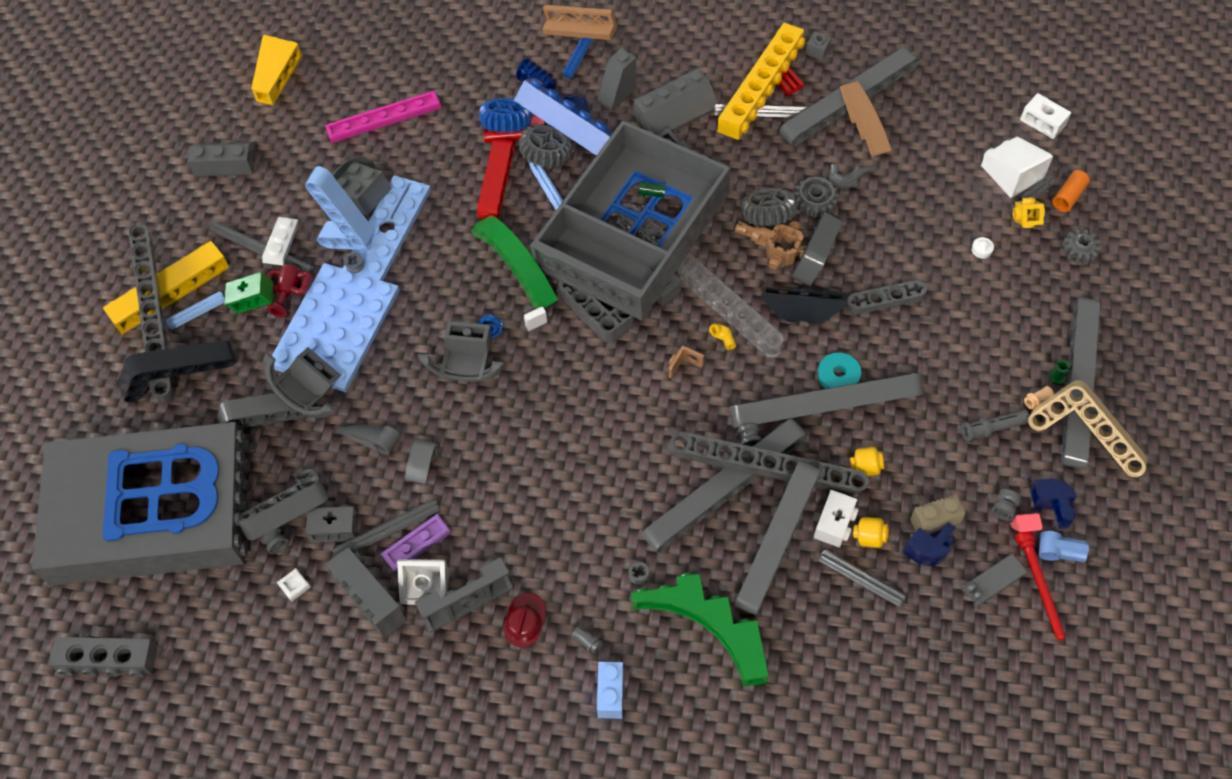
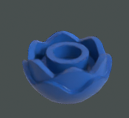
M492 314L482 316L477 324L491 325L492 339L497 337L503 328L500 318Z

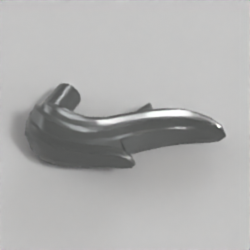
M831 164L829 182H832L833 187L838 189L860 187V184L857 183L859 178L867 173L876 172L878 169L873 166L859 168L858 164H856L850 174L840 175L838 174L839 165Z

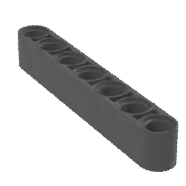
M799 460L737 597L735 607L754 616L758 615L822 469Z

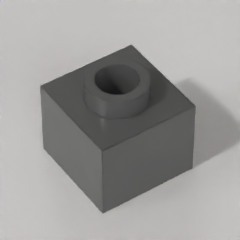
M814 31L807 43L805 54L823 61L830 49L832 37Z

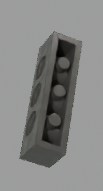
M56 637L49 665L58 674L66 676L72 675L73 672H79L86 676L104 673L107 676L117 677L120 673L132 677H143V674L153 673L158 646L150 639ZM84 653L83 657L76 661L78 656ZM107 654L106 659L100 662L101 657ZM131 654L130 659L123 663L124 658Z

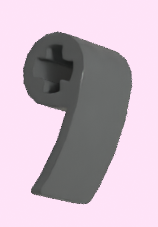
M417 438L414 440L405 474L406 480L427 484L430 464L436 460L438 455V443Z

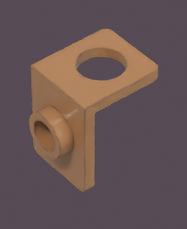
M682 345L677 355L673 354L669 361V378H673L683 360L702 368L704 365V355ZM689 355L695 356L698 360H694Z

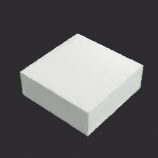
M543 307L524 314L525 326L528 331L547 323L546 311Z
M296 568L277 582L291 602L311 588Z

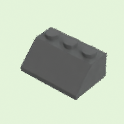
M256 141L197 143L190 146L187 162L194 176L251 175L254 170L257 143Z

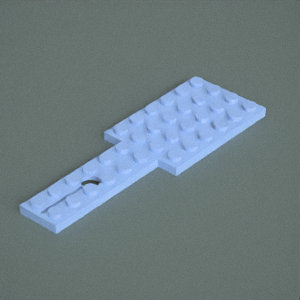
M393 176L389 183L392 189L378 203L368 221L373 227L374 233L367 247L364 250H352V252H357L362 256L364 268L358 273H350L345 265L343 268L326 263L322 265L272 355L276 359L274 364L275 370L281 372L287 370L295 358L309 347L341 374V377L332 388L347 392L400 291L399 286L384 282L383 280L431 192L429 185ZM391 222L395 225L394 230H388L386 233L380 231V226L383 223Z

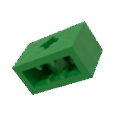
M262 272L226 283L224 305L237 314L272 303L273 281Z

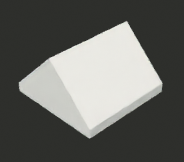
M398 559L400 604L416 605L415 602L419 600L420 596L437 591L441 599L448 592L449 569L445 560Z

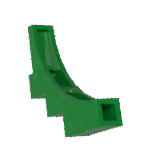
M684 573L680 577H676L675 587L663 585L655 590L642 588L636 590L635 593H631L633 610L655 609L670 611L693 620L712 633L729 652L738 669L743 687L767 683L769 676L757 621L743 619L738 621L737 624H733L728 597L712 596L708 600H704L700 574Z

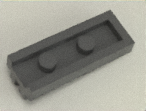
M1011 554L965 584L961 590L969 595L974 602V606L977 608L1025 576L1027 570Z

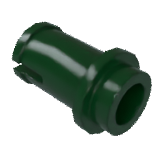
M646 180L645 182H640L639 195H643L644 198L645 196L664 198L666 184L647 183Z
M1065 360L1057 361L1054 369H1051L1048 374L1050 381L1053 384L1063 383L1066 380L1070 364Z

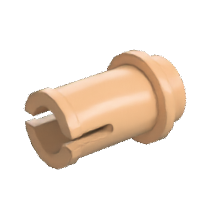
M1045 386L1035 393H1029L1024 399L1025 405L1029 409H1034L1054 395V392L1050 387Z

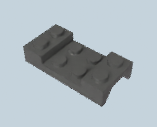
M501 557L496 560H488L483 564V567L479 568L482 575L481 578H473L466 583V586L458 590L448 591L441 599L437 591L433 593L428 592L420 596L415 604L429 633L513 590V586L508 578L510 573Z

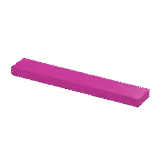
M434 90L326 124L325 127L331 143L441 109V104Z

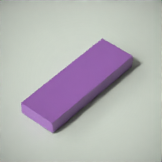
M436 514L383 551L381 555L393 572L396 573L398 571V559H416L451 534V531L440 516Z

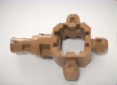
M739 220L735 228V233L748 236L756 245L766 248L765 253L767 258L770 259L769 267L774 270L778 269L781 264L786 266L794 264L797 256L802 258L807 247L805 245L802 246L804 236L799 231L800 223L794 220L789 222L787 226L784 224L776 225L773 230L767 229L765 226L752 227ZM784 238L788 243L794 242V248L791 250L787 249L785 252L781 247H774L775 241L777 242Z

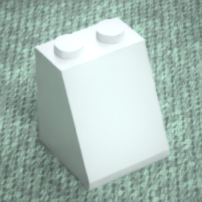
M1015 137L1010 141H1004L994 149L990 148L987 150L981 166L1006 194L1013 198L1028 190L1040 180H1043L1053 156L1035 145Z

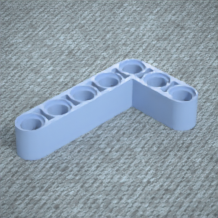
M315 167L305 187L332 220L324 224L317 237L318 243L330 249L364 250L374 233L373 227L334 176L323 167Z

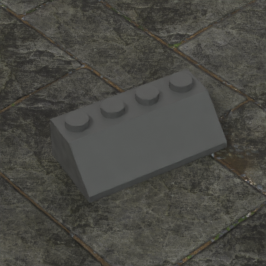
M697 68L633 100V114L646 131L659 135L667 128L673 132L714 111V105L718 104L709 80Z

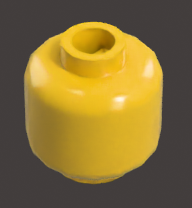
M876 447L858 448L855 451L854 457H850L851 468L864 472L868 477L877 476L880 474L881 469H884L883 453L878 451Z
M863 517L858 525H854L853 535L854 538L858 539L862 547L880 548L884 543L888 542L889 527L882 518Z

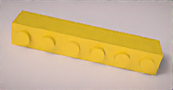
M212 241L200 246L197 250L158 273L162 309L229 268L224 256ZM136 287L103 307L110 320L122 335L141 324ZM149 290V291L145 292L144 295H149V294H151V293L153 292V290ZM152 309L147 314H153L156 310Z

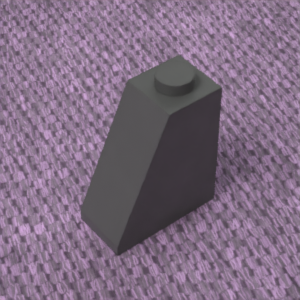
M622 48L608 59L597 102L611 112L637 89L636 57Z

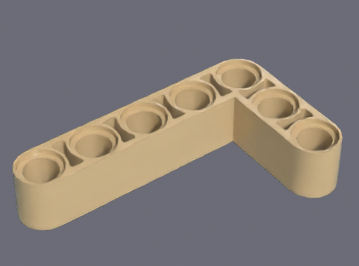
M1076 380L1071 382L1033 409L1029 417V424L1037 431L1048 428L1075 410L1129 476L1138 477L1145 472L1147 457L1084 381ZM1072 390H1081L1083 392V396H1074ZM1061 402L1065 408L1057 409L1053 403ZM1094 407L1098 413L1090 414L1086 408ZM1035 415H1043L1046 418V421H1038L1035 418ZM1109 425L1113 430L1105 432L1100 426ZM1122 442L1127 448L1118 449L1115 444ZM1137 460L1142 465L1134 467L1130 464V461Z

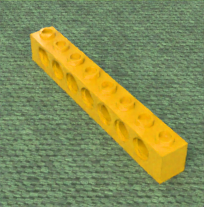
M787 23L782 24L719 116L718 133L737 140L740 139L743 133H747L750 122L756 119L758 110L764 107L766 98L772 95L774 86L780 83L782 73L788 71L790 62L796 59L798 50L803 48L806 40L803 38L804 29Z

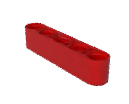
M493 139L477 207L478 219H486L492 215L499 220L514 155V140Z

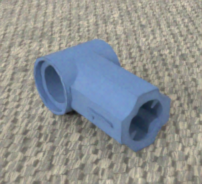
M1055 531L1040 533L1039 557L1041 559L1055 561L1061 558L1078 562H1085L1087 560L1089 552L1087 541L1065 538Z

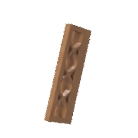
M544 5L543 7L547 19L542 28L544 35L611 40L617 29L612 10ZM551 12L556 13L559 17L552 16ZM566 13H570L574 15L576 18H571ZM583 15H589L593 19H587ZM600 16H608L609 21H605Z

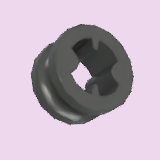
M352 252L345 256L344 264L348 272L358 273L364 268V262L359 253Z
M635 562L629 567V579L633 584L643 585L648 581L649 568L645 563ZM643 570L644 576L639 575L638 578L635 577L634 571Z

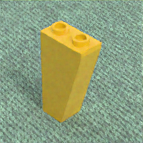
M267 35L262 37L251 88L257 102L274 106L302 57L298 43Z

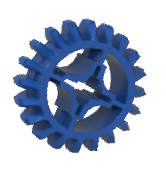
M499 97V99H492L482 104L479 118L484 129H489L491 132L496 131L497 133L504 132L505 134L506 132H519L529 127L532 112L516 103L514 98Z

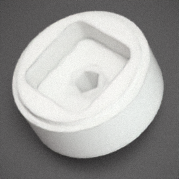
M984 237L977 238L972 245V253L978 258H988L994 249L993 242Z

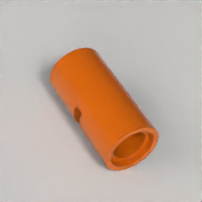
M1080 170L1073 171L1052 199L1053 206L1061 212L1070 211L1090 183L1089 176Z

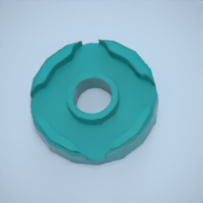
M832 353L825 356L818 367V380L825 389L859 383L862 374L857 360L844 353ZM842 370L845 375L838 377L834 374V371Z

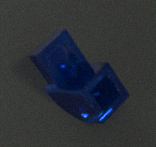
M1058 479L1035 480L1029 489L1035 510L1053 508L1059 529L1069 528L1075 519V510L1071 506L1077 498L1075 491L1067 483Z
M948 522L936 538L919 527L906 543L902 553L920 565H938L947 558L950 552L948 547L955 539L952 534L956 527Z

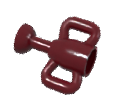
M283 265L281 270L273 269L266 275L271 281L274 280L276 275L279 276L277 285L273 286V292L279 293L276 302L269 304L267 307V311L276 317H286L288 311L284 303L287 296L292 293L297 295L306 294L313 280L311 273L302 272L293 265ZM304 278L301 288H296L300 279Z

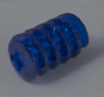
M530 58L523 59L518 65L516 78L523 83L524 80L536 78L543 83L542 86L545 88L555 89L557 80L553 79V75L548 73L547 70L542 69L535 62H531Z

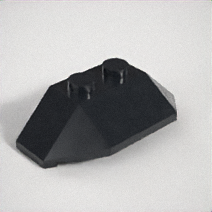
M762 286L761 289L763 301L780 319L788 322L806 321L809 324L823 323L847 306L848 303L847 293L779 286Z

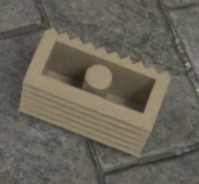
M954 494L953 497L949 495V498H941L940 501L936 500V502H928L927 505H920L919 508L915 507L910 522L917 536L921 537L960 524L964 518L963 516H965V510L957 495Z

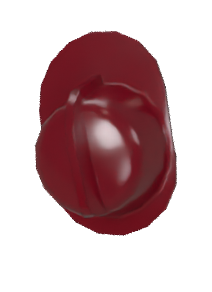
M525 593L517 596L509 606L504 623V635L511 645L525 648L537 641L546 616L545 603L539 596Z

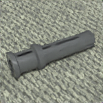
M1022 410L991 419L983 417L979 418L976 422H963L961 424V432L965 441L968 442L972 441L975 437H988L994 431L1028 424L1030 416L1027 410Z

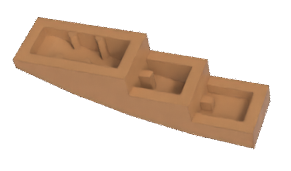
M856 81L840 86L851 123H856L861 140H866L871 157L892 151L880 119L859 82Z

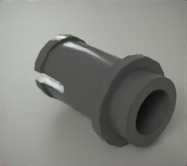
M579 625L572 634V638L585 646L589 653L593 652L596 654L603 645L600 636H594L582 625Z

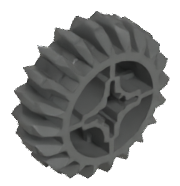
M540 123L539 126L533 124L532 127H527L523 131L519 139V150L523 155V159H527L528 163H534V166H542V169L544 166L551 169L552 166L558 168L559 165H564L572 152L571 138L549 124L543 125Z
M773 187L759 189L758 191L753 190L751 193L746 194V197L743 198L741 213H743L744 220L748 221L749 224H754L755 226L762 225V227L779 226L780 223L785 224L786 221L792 220V217L795 216L797 205L793 193L789 192V190H783V188L776 189Z

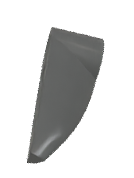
M348 425L336 429L341 435L384 455H389L401 438L400 433L390 426L380 428L370 425Z

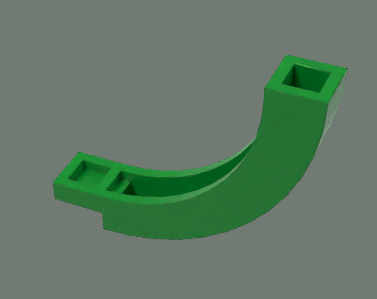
M491 215L474 225L475 227L471 229L474 237L485 241L499 254L519 281L534 308H546L558 300L536 261L505 224Z

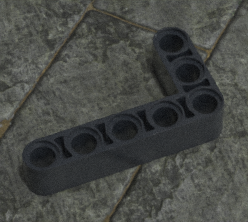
M217 341L136 353L125 359L118 384L124 401L135 402L144 396L150 380L224 369L233 366L237 360L229 341Z

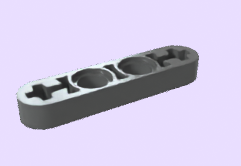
M914 280L853 293L848 297L846 308L852 314H862L919 302L924 299L927 287L922 281ZM899 292L902 298L895 299L891 296V293ZM878 296L882 299V302L874 303L871 297ZM853 301H856V303L860 304V306L853 304Z

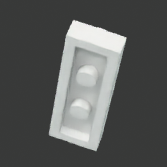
M278 217L262 256L263 263L284 265L299 226L297 219Z

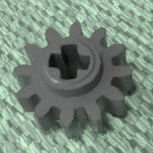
M1076 229L1074 234L1069 232L1062 243L1064 249L1062 252L1069 253L1068 260L1075 258L1076 264L1083 260V263L1086 265L1089 259L1095 261L1097 255H1099L1101 251L1099 244L1101 241L1094 240L1096 234L1088 235V230L1080 233Z

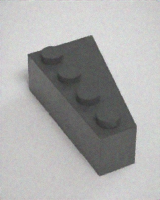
M347 547L325 565L382 638L386 639L407 622L403 615L406 611L398 601L395 602L391 597L392 594L384 584L381 586L377 581L378 577L375 572L363 565L365 561L357 551L353 553Z

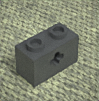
M339 505L338 507L317 506L307 512L306 535L310 542L348 541L357 535L358 515L354 507L349 505Z

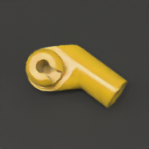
M715 323L710 325V334L722 340L727 350H732L736 347L732 332L728 327Z

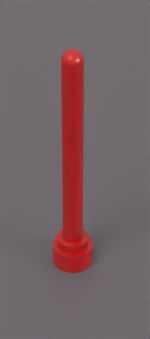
M1033 531L1020 532L1015 535L1017 545L1021 546V549L1026 553L1057 640L1062 641L1065 639V633L1034 550V542L1036 541Z

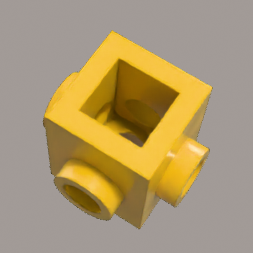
M1032 197L1022 198V201L1015 202V208H1013L1012 212L1013 219L1016 223L1022 225L1023 228H1033L1035 225H1042L1045 216L1044 204Z

